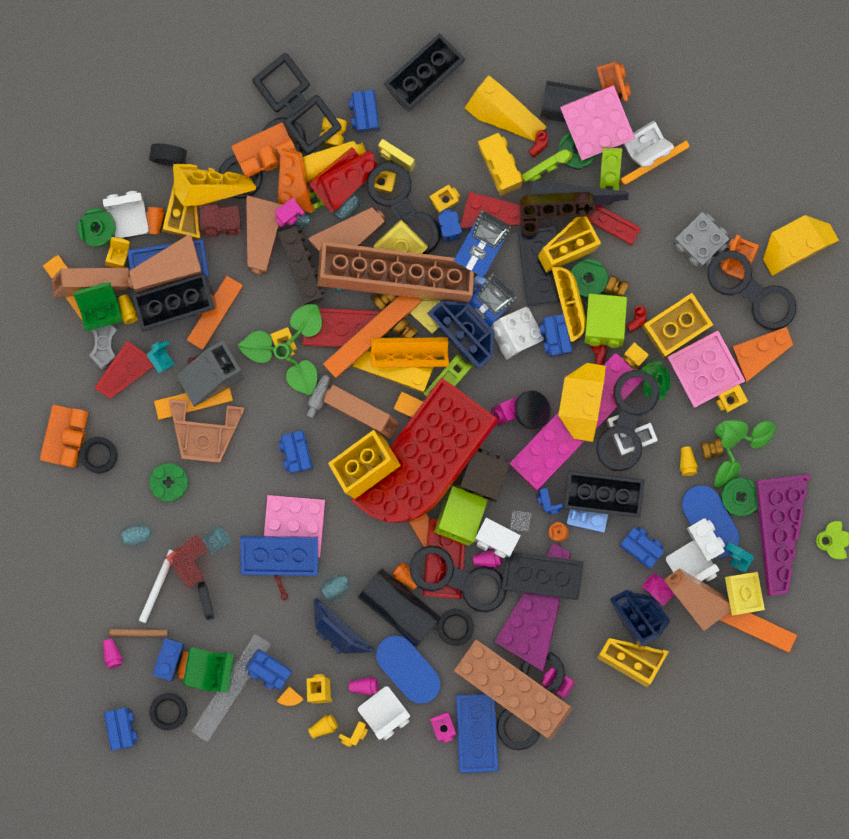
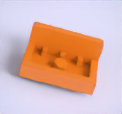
M736 235L735 239H731L728 249L744 254L752 265L759 245ZM728 258L721 262L720 266L724 274L739 280L743 279L744 268L739 260Z

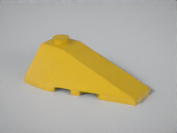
M489 75L478 87L464 108L481 122L494 125L499 129L507 130L535 142L536 133L547 128L511 93Z
M192 164L173 165L175 195L183 206H200L256 189L250 177L246 178L242 174L232 172L220 174L212 168H208L207 171L197 169V165Z
M371 349L353 364V367L420 393L425 392L434 367L372 368ZM376 358V361L385 360L384 358Z

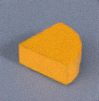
M289 686L277 702L282 705L293 706L299 704L304 699Z

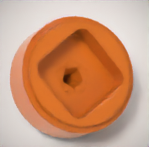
M555 522L550 526L548 533L552 540L563 542L567 539L569 530L565 524Z

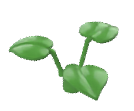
M316 304L304 305L292 314L290 325L298 331L287 343L271 347L273 343L272 337L267 332L255 331L238 344L241 352L255 362L264 363L272 358L271 350H273L278 359L286 358L287 361L294 363L295 366L290 367L287 371L286 380L294 390L307 395H311L314 388H316L318 380L317 369L309 360H304L298 364L296 360L290 357L292 354L290 344L300 333L306 337H312L321 330L322 317Z
M768 420L760 422L755 426L750 437L746 436L748 425L743 421H723L716 427L715 434L721 439V444L730 456V461H725L719 467L714 481L715 488L725 486L729 481L736 479L740 473L741 465L735 462V458L729 448L734 447L742 438L751 441L750 447L753 449L765 446L774 435L775 423Z

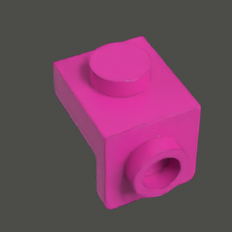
M518 397L500 403L491 409L493 416L499 419L498 426L516 419L514 413L516 412V407L514 405Z
M655 573L649 576L642 585V588L663 607L674 596L667 583Z
M551 668L546 671L543 676V686L549 687L556 679V669ZM565 675L563 684L556 693L566 698L575 681Z

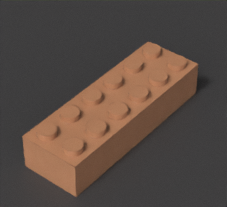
M478 640L474 641L454 670L458 675L549 740H552L573 710L571 706Z

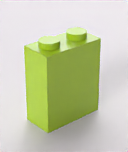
M598 294L588 295L584 343L591 346L608 345L611 348L623 347L627 297Z
M452 486L447 490L434 533L470 546L475 541L488 500L484 499L480 494L469 493L465 491V488H460V486Z

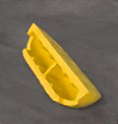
M355 141L303 157L306 182L311 181L351 147L355 149L359 156L366 152L364 144H356Z
M552 267L570 341L573 342L580 338L586 329V317L577 282L572 272L568 269Z

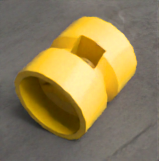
M323 117L322 129L324 132H321L320 136L332 127L326 117ZM336 118L342 126L341 130L321 146L332 148L343 144L344 137L341 134L346 131L347 121Z

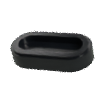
M199 582L198 590L207 620L214 619L206 582Z

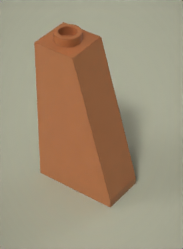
M247 195V265L251 269V273L257 275L267 274L280 226L274 219L277 217L274 211L280 208L282 204Z
M371 207L311 236L308 240L318 252H320L322 242L362 246L385 225V216L379 209L375 211Z
M191 234L130 270V277H127L129 287L134 288L135 292L201 274L202 270Z
M128 268L60 269L52 278L53 298L74 296L76 291L107 282L111 283L114 292L126 291L129 288L127 277H130Z
M334 385L325 393L324 402L330 407L371 430L377 431L389 440L393 438L400 423L391 415Z
M680 568L664 579L703 631L731 611L729 600L724 594Z

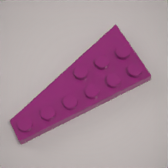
M811 474L755 480L767 596L788 594L792 576L791 567L793 558L796 555V540L799 539L804 512L803 503L804 498L807 496V482L810 480Z
M553 543L546 557L570 560L571 553ZM523 593L496 638L495 643L545 672L546 659L554 632L560 598Z

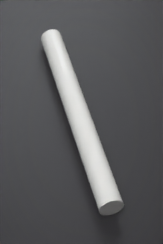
M169 549L139 618L141 622H147L175 557V551Z

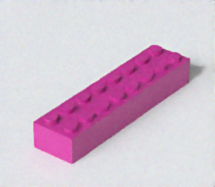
M616 353L603 365L606 368L596 429L618 407L613 396L616 381L625 372L633 370ZM634 377L624 383L621 389L623 401L643 381L642 378ZM559 412L509 465L536 492L585 442L573 439L559 418Z

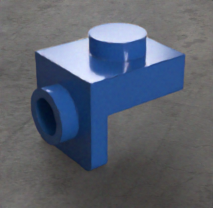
M547 488L539 489V494L536 495L539 506H543L544 513L549 512V515L561 513L560 509L564 508L563 504L551 506Z

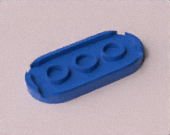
M699 485L689 489L683 498L682 510L690 526L704 518L707 521L710 520L715 527L713 531L717 538L720 537L725 544L723 548L725 552L716 557L724 558L731 555L732 552L725 548L729 542L738 546L739 533L716 491L708 486Z
M401 636L385 638L379 644L376 652L379 666L410 701L419 704L432 701L440 690V679L436 671L406 638Z

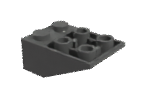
M224 340L206 349L176 375L193 406L244 380L242 371Z

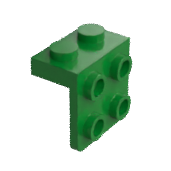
M101 283L74 292V298L81 312L86 332L123 321L111 283Z
M190 648L183 684L213 693H227L230 686L231 670L234 665V654L214 653L198 648Z

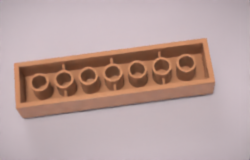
M322 242L319 252L317 286L469 303L473 296L474 272L454 262L455 258Z

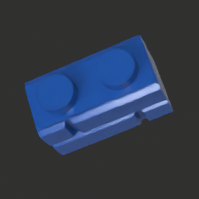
M374 90L353 92L352 98L349 99L350 110H354L355 117H351L353 129L357 128V133L379 131Z
M452 209L441 211V215L438 216V224L443 242L459 240L462 237V230L457 212L452 211Z
M564 314L543 318V323L539 325L541 335L545 334L546 342H543L545 354L549 353L550 357L571 354L573 349Z
M304 431L282 435V440L278 442L281 452L285 451L286 459L283 460L285 471L289 470L290 474L313 469Z
M633 527L619 546L645 567L651 569L664 553L663 545L656 539L650 540L647 537L648 533L641 527H638V529Z
M164 638L163 648L160 650L152 675L173 681L185 644Z
M259 648L256 649L252 658L245 666L249 671L247 673L255 680L261 678L265 681L263 685L271 690L274 688L280 690L292 673L291 669Z
M122 708L104 712L111 751L136 746L135 742L138 741L137 731L132 729L131 724L134 722L133 711H129V708Z

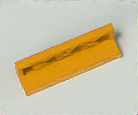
M448 337L371 338L372 368L449 367ZM444 357V360H436L434 358ZM376 358H384L385 360L376 361Z

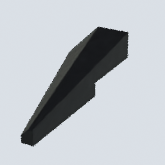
M532 181L530 194L590 192L595 197L596 206L629 200V192L540 181Z

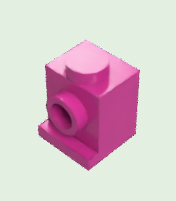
M293 197L274 211L277 216L274 219L280 227L288 224L291 226L299 219V215L302 218L305 216L304 211Z
M448 712L430 719L438 741L442 740L443 743L454 739L453 735H456ZM442 725L447 726L448 730L446 732L440 731Z

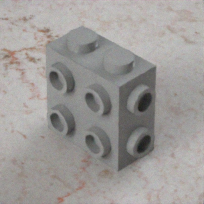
M703 212L674 240L676 249L682 254L685 252L689 256L688 260L695 267L699 266L700 268L704 265L708 267L714 258L713 256L717 252H723L729 246L727 244L729 240L727 231L722 227L718 228L714 224L715 220L708 213L705 215Z

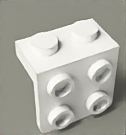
M655 121L633 133L635 139L623 144L631 160L641 167L650 166L654 163L655 159L668 155L671 152L670 150L674 148L673 144L663 137Z
M129 191L124 196L113 194L107 196V199H103L104 208L112 214L116 223L115 238L133 237L149 232L144 200L141 193Z
M528 307L499 318L490 326L494 330V338L506 360L544 340V335H541L540 328Z
M694 541L666 557V562L673 573L680 568L700 581L704 579L707 582L717 577L716 572L719 571L717 565L713 564L711 560L705 562Z
M387 686L358 707L359 713L375 732L379 740L382 738L387 740L394 734L393 729L397 726L401 729L410 722L408 718L411 715Z

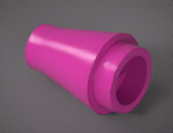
M492 549L473 555L474 566L497 568L498 565H502V558L494 554L495 550Z
M108 639L103 641L104 664L107 665L108 669L121 666L123 658L114 640Z
M371 676L350 681L349 691L350 693L355 692L373 696V694L378 693V680Z

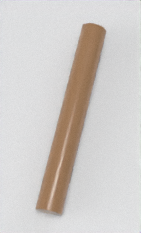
M110 629L109 635L122 637H168V630Z

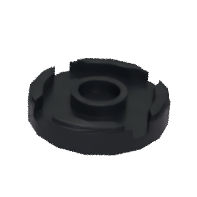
M534 390L523 392L518 396L514 405L516 407V412L514 413L519 424L528 429L540 428L546 424L550 415L549 402L546 397Z

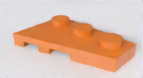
M285 148L281 150L277 203L283 205L293 197L303 211L311 213L314 211V206L310 202L309 195L311 193L310 188L306 184V170L301 152Z
M787 327L733 346L732 349L745 383L793 346V342Z

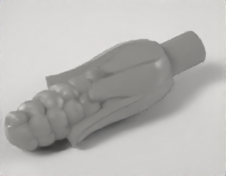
M328 375L322 376L309 398L308 406L310 408L306 415L309 418L313 419L316 411L320 410L323 406L324 396L330 384V377Z

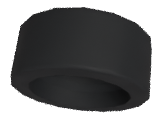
M156 143L151 145L149 160L160 165L173 167L174 164H185L187 151L178 146Z
M104 437L90 438L80 449V459L83 466L93 473L102 474L108 472L117 461L118 453L116 447L110 440ZM103 444L109 449L110 458L105 465L94 466L89 462L87 457L88 451L93 445Z
M452 609L446 611L440 617L437 630L440 638L445 643L459 646L465 644L471 638L474 624L472 618L466 612ZM452 616L463 618L467 624L465 635L459 639L448 637L444 630L446 620Z
M166 693L159 695L153 700L149 714L151 721L156 727L162 730H172L184 723L187 717V707L181 697ZM170 700L179 706V717L173 723H164L158 718L157 708L163 701Z

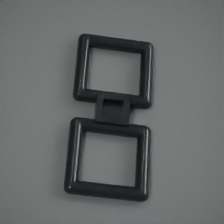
M283 53L252 79V82L274 112H279L285 106L289 109L291 115L284 120L283 124L306 155H310L341 130V124L319 95L313 96L308 101L303 97L301 93L310 87V83L287 53ZM285 62L301 84L277 103L262 83V80ZM314 105H317L332 127L308 145L293 125V122Z

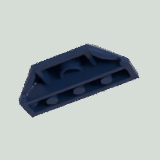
M441 300L427 313L439 331L445 337H448V341L477 369L480 370L493 358L494 330L469 303Z
M625 590L610 598L623 626L639 648L660 637L670 623V619L654 597Z
M318 598L314 600L315 628L318 630L316 634L322 640L328 639L333 643L330 647L338 654L341 651L344 654L368 653L375 650Z

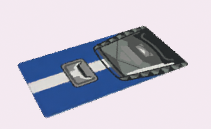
M482 210L457 253L454 262L484 277L509 233L511 226Z
M492 274L473 294L469 304L491 326L514 302L517 296L497 276Z

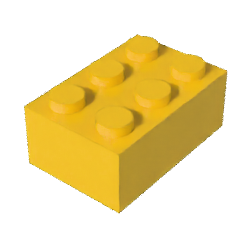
M693 293L645 323L642 328L662 358L710 328L713 323Z
M375 430L368 433L328 463L344 492L354 499L401 466L384 436Z

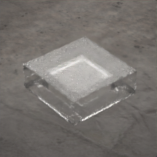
M512 510L509 529L529 532L532 513Z

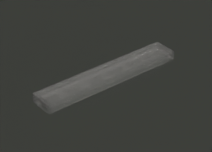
M256 634L253 636L231 670L228 692L216 693L193 728L192 732L209 742L251 677L247 674L249 671L245 666L252 658V655L258 648L266 653L272 644Z

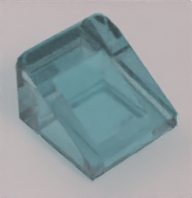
M222 526L214 529L202 538L212 554L232 542Z

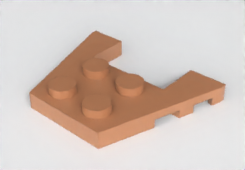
M170 399L169 404L181 459L220 463L244 412V407L227 406L225 425L185 421L187 401Z

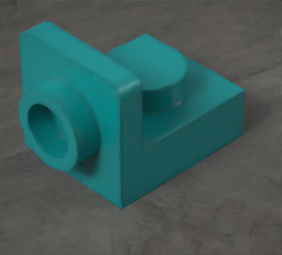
M169 341L155 343L151 346L152 350L147 354V357L159 374L171 369L175 365L165 350L170 344Z
M729 542L725 549L732 552L730 556L733 559L730 565L745 573L754 556Z

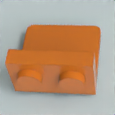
M619 61L597 66L602 89L614 85L616 92L622 94L621 100L629 101L628 96H631L629 83L624 82V77H626L624 64L620 65Z

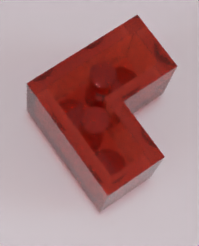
M218 204L199 206L200 229L207 237H218L220 233L233 236L237 235V232H242L239 206L219 208Z
M197 534L165 557L187 589L204 577L193 562L208 550Z

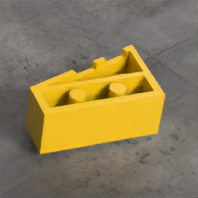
M496 133L478 141V147L500 197L521 188L523 178L520 171H517L514 165L516 162L512 153L509 154L506 148L508 144L505 137H501L499 133Z
M173 182L162 232L180 237L191 234L193 240L200 239L197 206H183L175 195Z
M587 216L576 217L541 250L538 258L547 273L552 270V267H561L595 252L601 242Z
M609 638L602 647L597 659L641 685L648 687L669 651L658 650L648 646L639 648L633 643Z

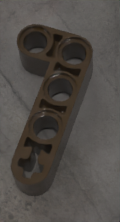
M590 192L525 195L520 202L521 229L524 234L531 236L538 232V219L591 216L596 210L595 197Z

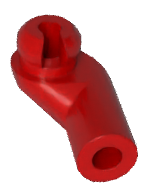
M540 130L536 133L535 145L528 150L533 158L547 147V132Z
M642 305L635 307L634 320L626 325L630 333L646 323L647 311Z
M589 345L596 354L594 364L604 365L607 352L604 345Z

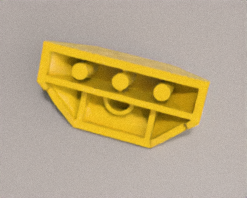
M804 215L771 233L763 262L771 276H774L838 242L839 239L829 223Z
M586 363L564 379L558 416L573 439L593 442L606 366Z

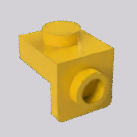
M112 237L105 266L124 268L128 259L127 250H130V241Z
M359 721L351 738L340 734L341 743L349 747L352 744L356 746L359 739H364L368 731L365 728L367 724Z

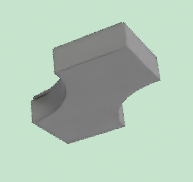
M113 325L91 330L95 337V346L89 356L102 370L116 358L112 350V340L118 330Z

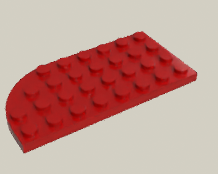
M441 377L390 446L401 466L356 499L352 498L351 502L371 517L383 522L402 523L421 517L442 499L498 423L499 419Z

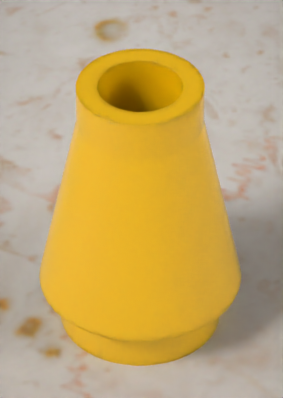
M125 294L118 297L124 324L138 321L135 306L130 300L129 295Z
M692 447L680 448V471L682 476L697 474L698 465L692 452Z
M332 714L325 715L312 727L308 728V731L314 739L335 732L338 724Z

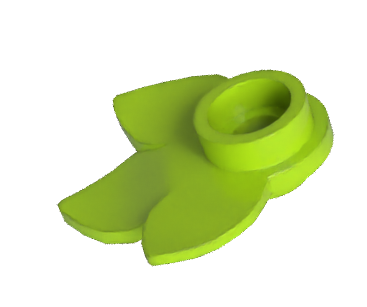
M841 521L829 523L825 531L819 533L816 537L817 546L821 550L827 551L829 556L834 559L847 558L844 548L849 545V533L841 531ZM824 537L829 540L827 545L822 543Z

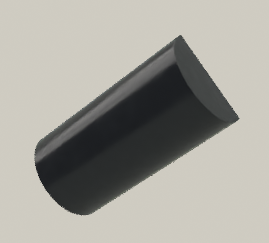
M439 33L390 77L384 85L394 99L405 110L410 112L463 64L466 59Z
M547 80L540 118L566 123L560 108L561 106L600 90ZM617 93L621 102L622 94Z
M205 273L132 295L142 332L216 309L213 290Z
M568 470L563 509L640 518L645 479Z
M383 568L377 572L358 596L362 602L416 647L441 617Z

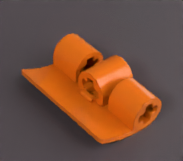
M279 123L231 146L246 178L263 170L271 171L280 165L281 150L284 148L296 151L283 123Z
M53 404L40 460L76 468L79 451L85 442L86 433L84 430L89 412Z

